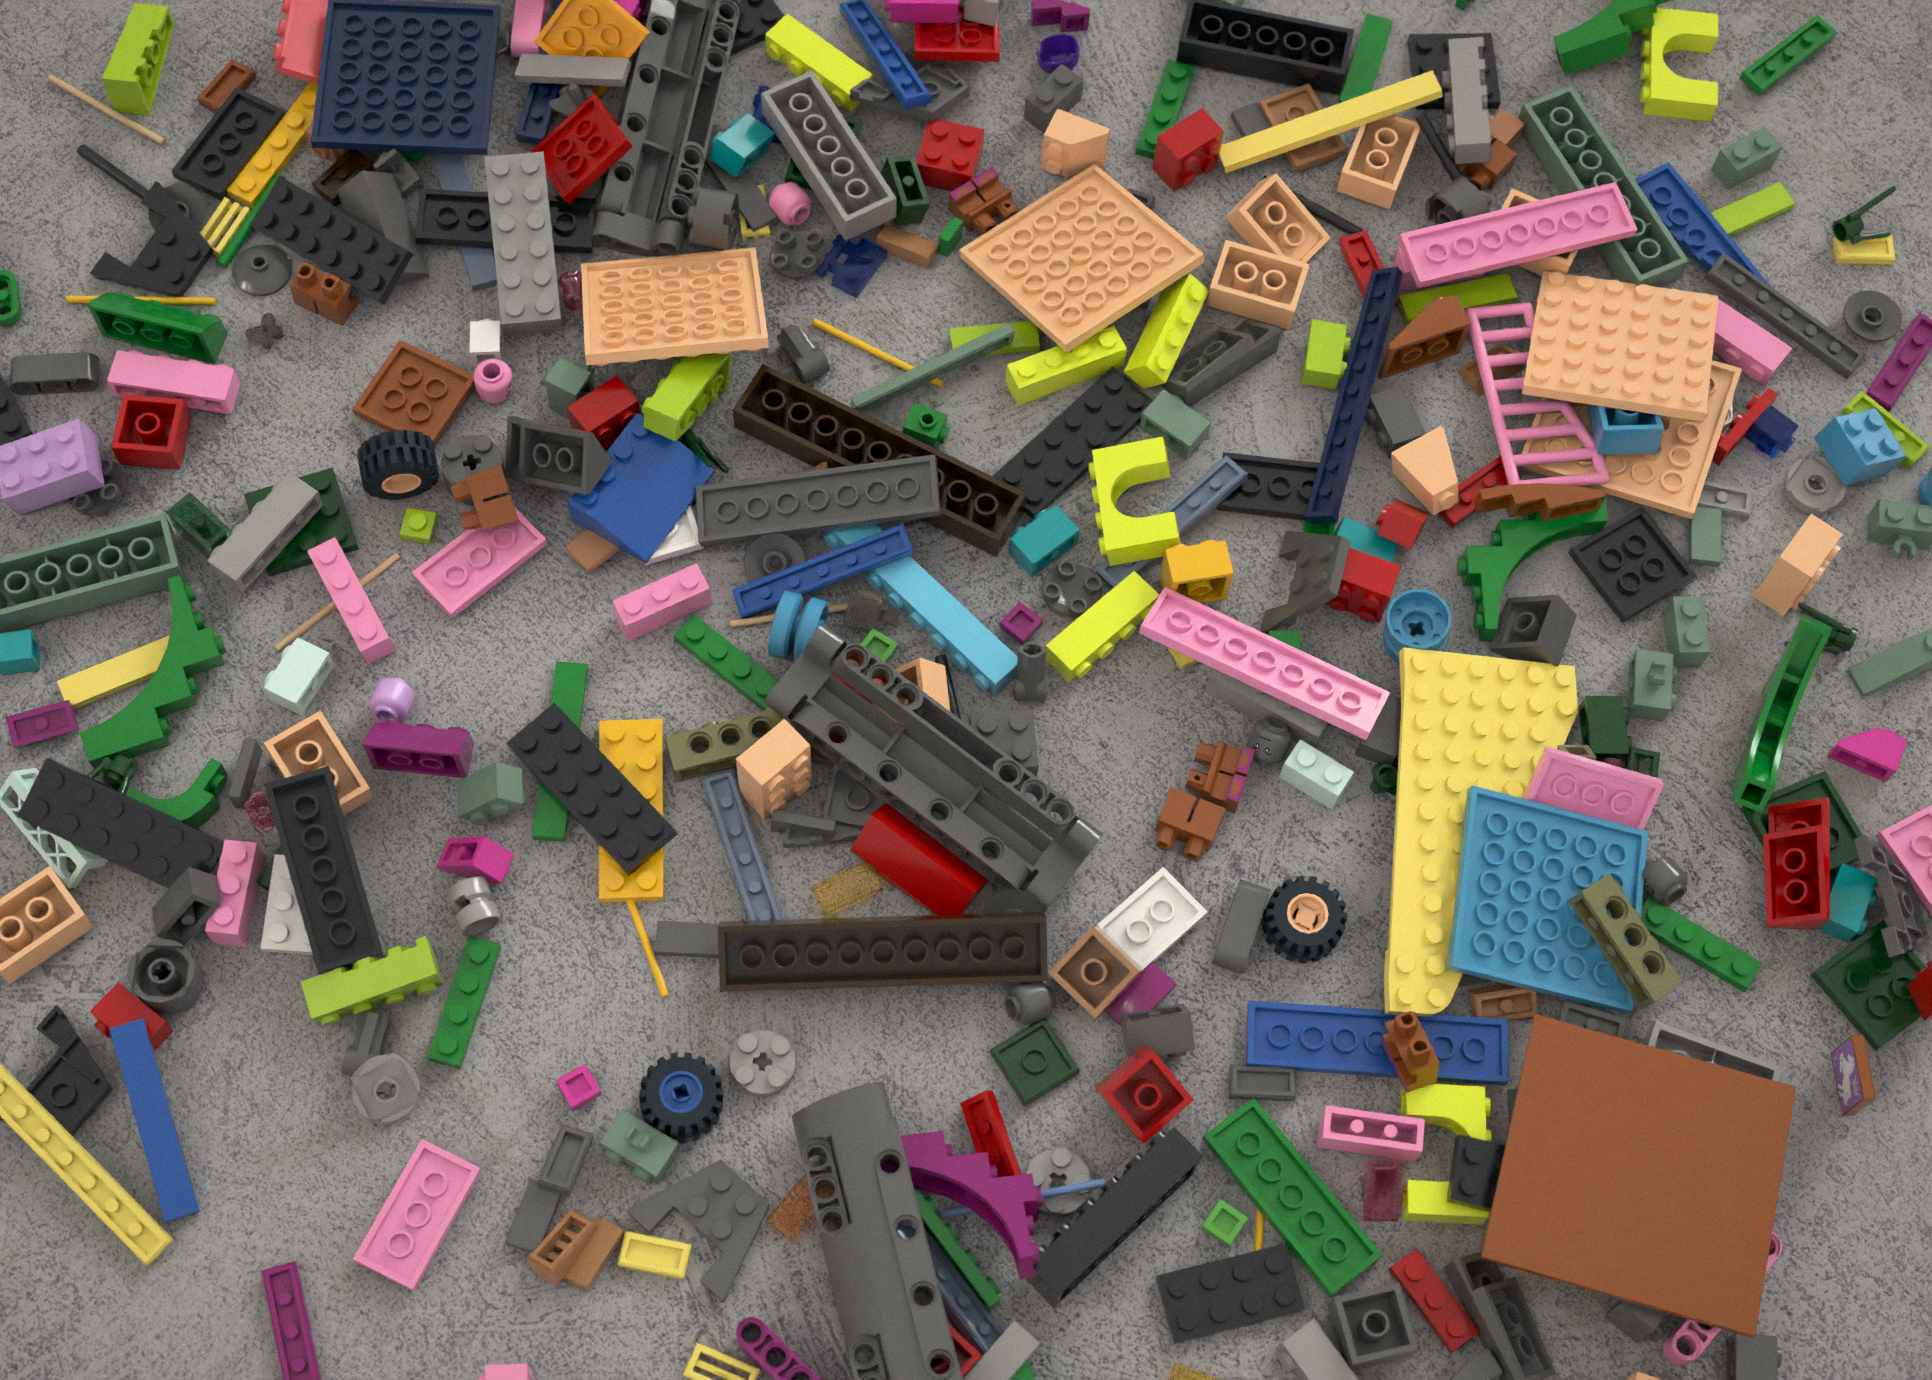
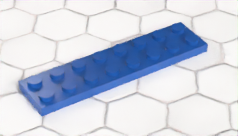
M1248 1001L1246 1066L1296 1069V1071L1399 1078L1394 1069L1395 1065H1392L1381 1042L1382 1035L1389 1033L1384 1022L1394 1020L1396 1015L1385 1014V1010ZM1435 1014L1429 1017L1417 1016L1440 1061L1437 1081L1503 1086L1508 1084V1019Z

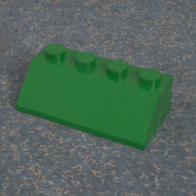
M107 292L91 300L88 304L103 337L212 364L216 363L228 335L222 320L215 315L194 313L184 307L173 308L155 300L144 301L126 293L116 294Z

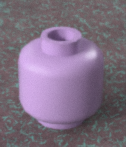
M394 677L380 680L375 685L369 700L368 707L370 712L380 723H385L388 720L403 722L408 717L414 700L413 690L400 678Z

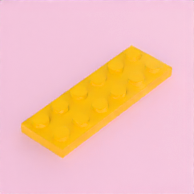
M663 720L599 721V750L664 817ZM599 845L600 903L626 902L630 900L635 902L664 901V847L628 876Z

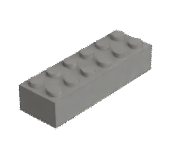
M812 70L761 93L763 115L845 241L896 218L895 195Z
M544 152L484 156L503 335L561 331L563 328Z

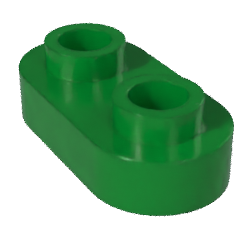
M0 270V326H11L22 315L19 284L13 273L7 270Z

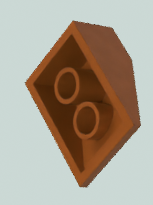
M1456 295L1434 299L1388 344L1378 373L1380 380L1460 353L1471 323Z

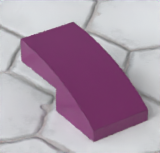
M1032 0L1031 25L1059 24L1061 33L1085 31L1089 27L1090 10L1087 7L1071 2Z
M1152 962L1107 1011V1014L1121 1026L1120 1015L1154 1009L1176 987L1177 983Z

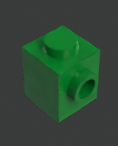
M917 403L913 404L903 425V433L935 449H938L940 443H946L950 428L947 427V414Z

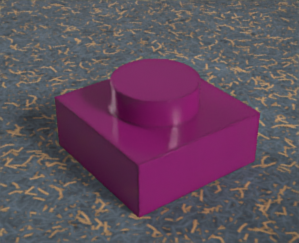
M1019 602L1000 621L999 627L1019 644L1024 645L1043 625V620L1023 603Z

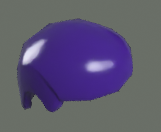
M1067 34L1052 35L1043 39L1040 51H1037L1038 65L1044 72L1049 74L1061 64L1072 71L1079 62L1078 41L1073 36Z

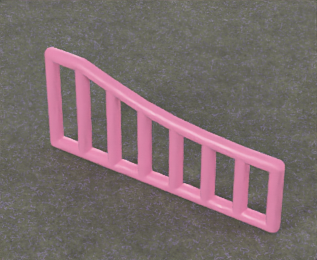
M1517 303L1467 309L1465 313L1471 323L1469 332L1508 485L1547 483L1588 486L1607 483L1609 475L1604 456L1597 455L1593 437L1569 401L1554 399L1500 405L1497 392L1523 389L1525 377L1494 380L1491 367L1527 364L1529 352L1488 356L1485 343L1530 339L1531 341L1535 319L1533 305L1531 303ZM1523 315L1526 327L1481 331L1479 319ZM1561 411L1569 424L1507 430L1504 416ZM1577 435L1585 448L1513 455L1510 441ZM1592 459L1595 473L1520 480L1517 467Z

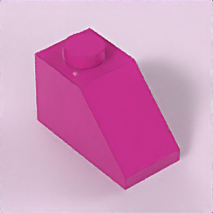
M1877 727L1839 740L1829 751L1827 757L1883 782H1887L1898 768L1907 739L1900 737L1892 730Z
M486 836L448 838L436 867L465 878L482 876L486 878L487 883H502L509 872V864L514 854Z

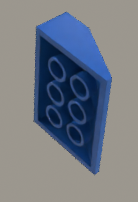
M636 413L606 452L612 463L592 492L588 495L574 493L567 504L570 518L573 522L594 532L647 564L688 507L696 499V486L706 485L715 471L711 467H707L696 454L679 440L675 442L644 428V416Z

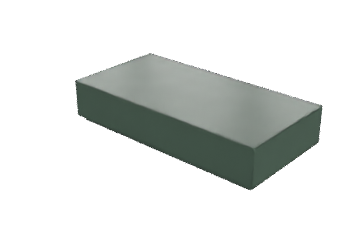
M1697 506L1693 519H1689V564L1719 567L1722 562L1721 509Z

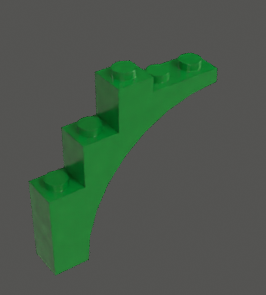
M1613 0L1590 20L1572 30L1553 37L1557 59L1564 75L1630 53L1628 41L1632 40L1631 33L1654 26L1653 14L1657 13L1656 5L1671 0Z
M1606 497L1599 510L1546 522L1541 521L1538 512L1524 515V520L1500 519L1496 529L1491 532V546H1466L1462 557L1457 559V574L1462 575L1463 586H1472L1471 600L1472 603H1476L1477 612L1474 613L1473 626L1474 630L1479 632V641H1492L1498 629V606L1503 586L1516 568L1536 551L1557 541L1576 536L1594 535L1603 530L1608 522Z
M180 575L168 579L172 597V628L167 649L157 671L144 690L123 710L105 722L80 732L88 762L94 769L104 757L111 760L116 754L130 759L169 746L167 735L172 734L165 715L198 705L195 694L200 692L194 675L225 665L222 654L227 653L223 638L221 635L215 636L211 627H205L200 611L194 612L191 603L197 601L191 583L185 585Z
M1801 616L1779 663L1775 665L1763 689L1762 705L1749 729L1748 745L1735 769L1733 802L1757 812H1763L1776 786L1779 764L1792 722L1812 672L1831 634L1832 627Z

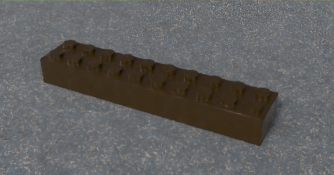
M762 364L733 408L735 428L813 467L821 462H827L829 468L935 454L938 468L941 516L918 519L995 557H998L1025 511L1027 493Z
M1044 912L719 922L720 992L1048 981L1047 927Z

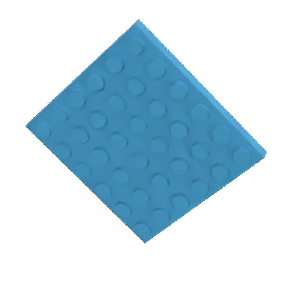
M1471 786L1467 789L1447 970L1623 1014L1633 1012L1634 999L1567 900L1610 874L1614 881L1620 884L1623 894L1641 916L1644 887L1642 872L1646 864L1648 831ZM1606 908L1608 915L1612 917L1611 912ZM1624 935L1626 942L1630 945L1629 939Z

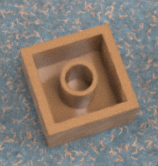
M1096 925L1092 926L1048 974L1096 1019L1100 1018L1144 970Z

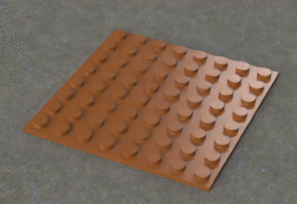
M1534 1014L1480 1259L1754 1338L1796 1087Z

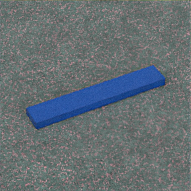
M851 0L840 3L841 15L904 110L931 103L930 92L867 0Z
M900 524L735 588L732 592L742 619L749 618L778 607L785 590L800 593L805 597L915 553L904 524Z
M141 1018L110 1028L109 1030L164 1220L168 1223L200 1212L145 1019Z

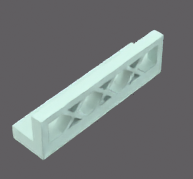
M37 768L12 771L0 789V806L69 889L76 888L88 869L105 866L108 860L40 827L34 829L29 822L18 818L17 815L39 771ZM13 790L18 795L19 807H16L9 799ZM48 834H51L55 839L56 852H53L49 847ZM66 857H70L77 866L72 874L67 869Z

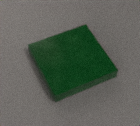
M1047 1019L1033 1023L993 1047L989 1052L1024 1107L1080 1073V1069Z

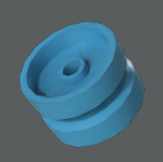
M785 590L779 601L770 632L769 656L786 659L794 647L793 655L796 661L804 652L809 639L823 623L827 624L829 601L812 597L804 608L802 594Z

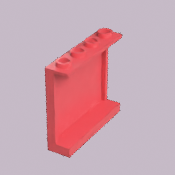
M283 0L281 12L286 13L285 19H280L277 29V36L281 37L280 43L276 42L272 59L277 60L275 72L318 84L328 0Z

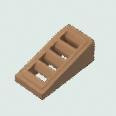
M570 1210L527 1257L532 1272L557 1286L567 1275L598 1228L597 1224ZM573 1226L579 1229L580 1232L576 1234L569 1229ZM563 1238H565V1239H567V1240H569V1241H571V1242H570L569 1244H567V1243L563 1242L562 1240H563ZM555 1250H558L561 1253L557 1255L554 1252Z

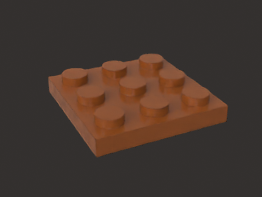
M399 340L352 410L354 415L387 431L413 430L414 432H422L431 438L435 447L475 388L473 375Z

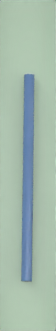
M1105 1178L1042 1190V1198L1101 1188L1106 1184ZM966 1206L941 1210V1217L943 1219L974 1212Z

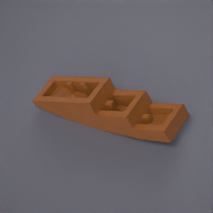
M1547 483L1511 484L1479 489L1474 506L1477 514L1506 508L1509 518L1538 512L1541 521L1546 522L1599 510L1606 495L1603 490L1575 485Z

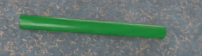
M276 173L216 261V264L222 269L228 267L253 230L251 224L278 177L281 176L286 179L282 174Z

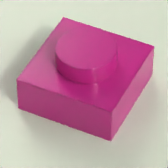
M586 1064L556 1079L572 1111L602 1095Z

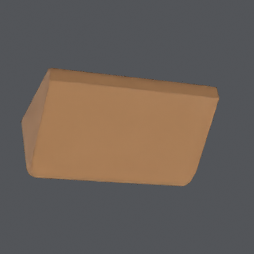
M889 224L878 233L875 239V249L926 269L931 265L939 245Z
M1500 343L1487 351L1488 356L1520 353L1504 343ZM1476 359L1457 370L1458 374L1478 397L1485 393ZM1523 364L1491 367L1494 380L1512 377L1523 370Z
M588 529L566 545V550L572 561L588 573H591L620 550L616 545Z
M1503 983L1468 989V997L1474 1017L1508 1019V1021L1534 1017V1014L1539 1015L1538 997L1535 991Z
M596 1217L594 1220L598 1228L564 1277L586 1292L590 1291L625 1235L623 1229L599 1217Z

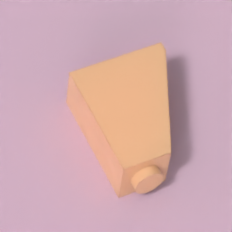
M1441 426L1391 452L1392 473L1433 516L1458 503V480L1446 434Z

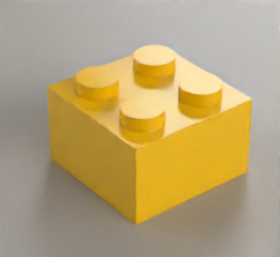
M1206 540L1198 545L1186 546L1179 544L1166 549L1159 576L1162 590L1164 587L1169 588L1198 603L1226 600L1234 574L1226 541Z

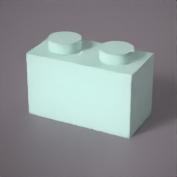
M297 637L292 645H288L284 649L281 662L276 670H272L265 679L264 690L269 700L302 716L335 666L330 653Z
M1300 739L1285 761L1279 778L1333 810L1348 787L1354 772Z

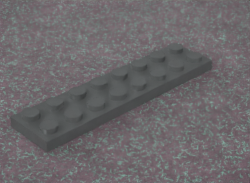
M935 454L696 486L698 542L701 547L755 540L762 535L770 533L795 535L941 516L938 468Z

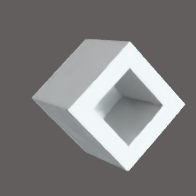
M491 319L470 321V356L473 367H477L481 362L488 359L503 361V332L500 321H493Z

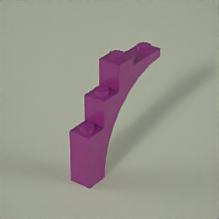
M943 1131L902 1135L901 1139L914 1189H921L945 1196L968 1207L979 1215L1003 1239L1014 1258L1019 1278H1034L1033 1263H1039V1251L1037 1242H1031L1030 1236H1034L1033 1222H1037V1208L1043 1207L1041 1187L1034 1186L1033 1175L1023 1174L997 1177L996 1165L990 1166L987 1152L953 1156L952 1144H945ZM887 1161L881 1166V1169L885 1173H894L899 1169V1165L896 1162Z

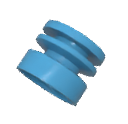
M1411 589L1402 592L1391 601L1386 613L1383 645L1387 654L1397 664H1399V651L1404 647L1444 652L1451 628V612L1447 603L1438 594L1426 589Z

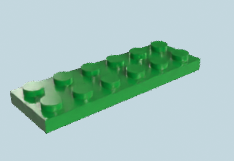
M1255 1098L1251 1099L1203 1136V1142L1330 1298L1383 1256Z

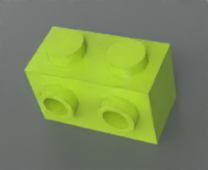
M1312 319L1307 336L1301 384L1336 390L1338 380L1343 378L1344 371L1347 368V362L1342 361L1343 354H1348L1350 337H1346L1347 325Z

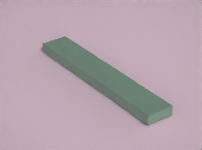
M1011 323L1003 325L852 397L851 408L865 413L1012 343L1015 331Z

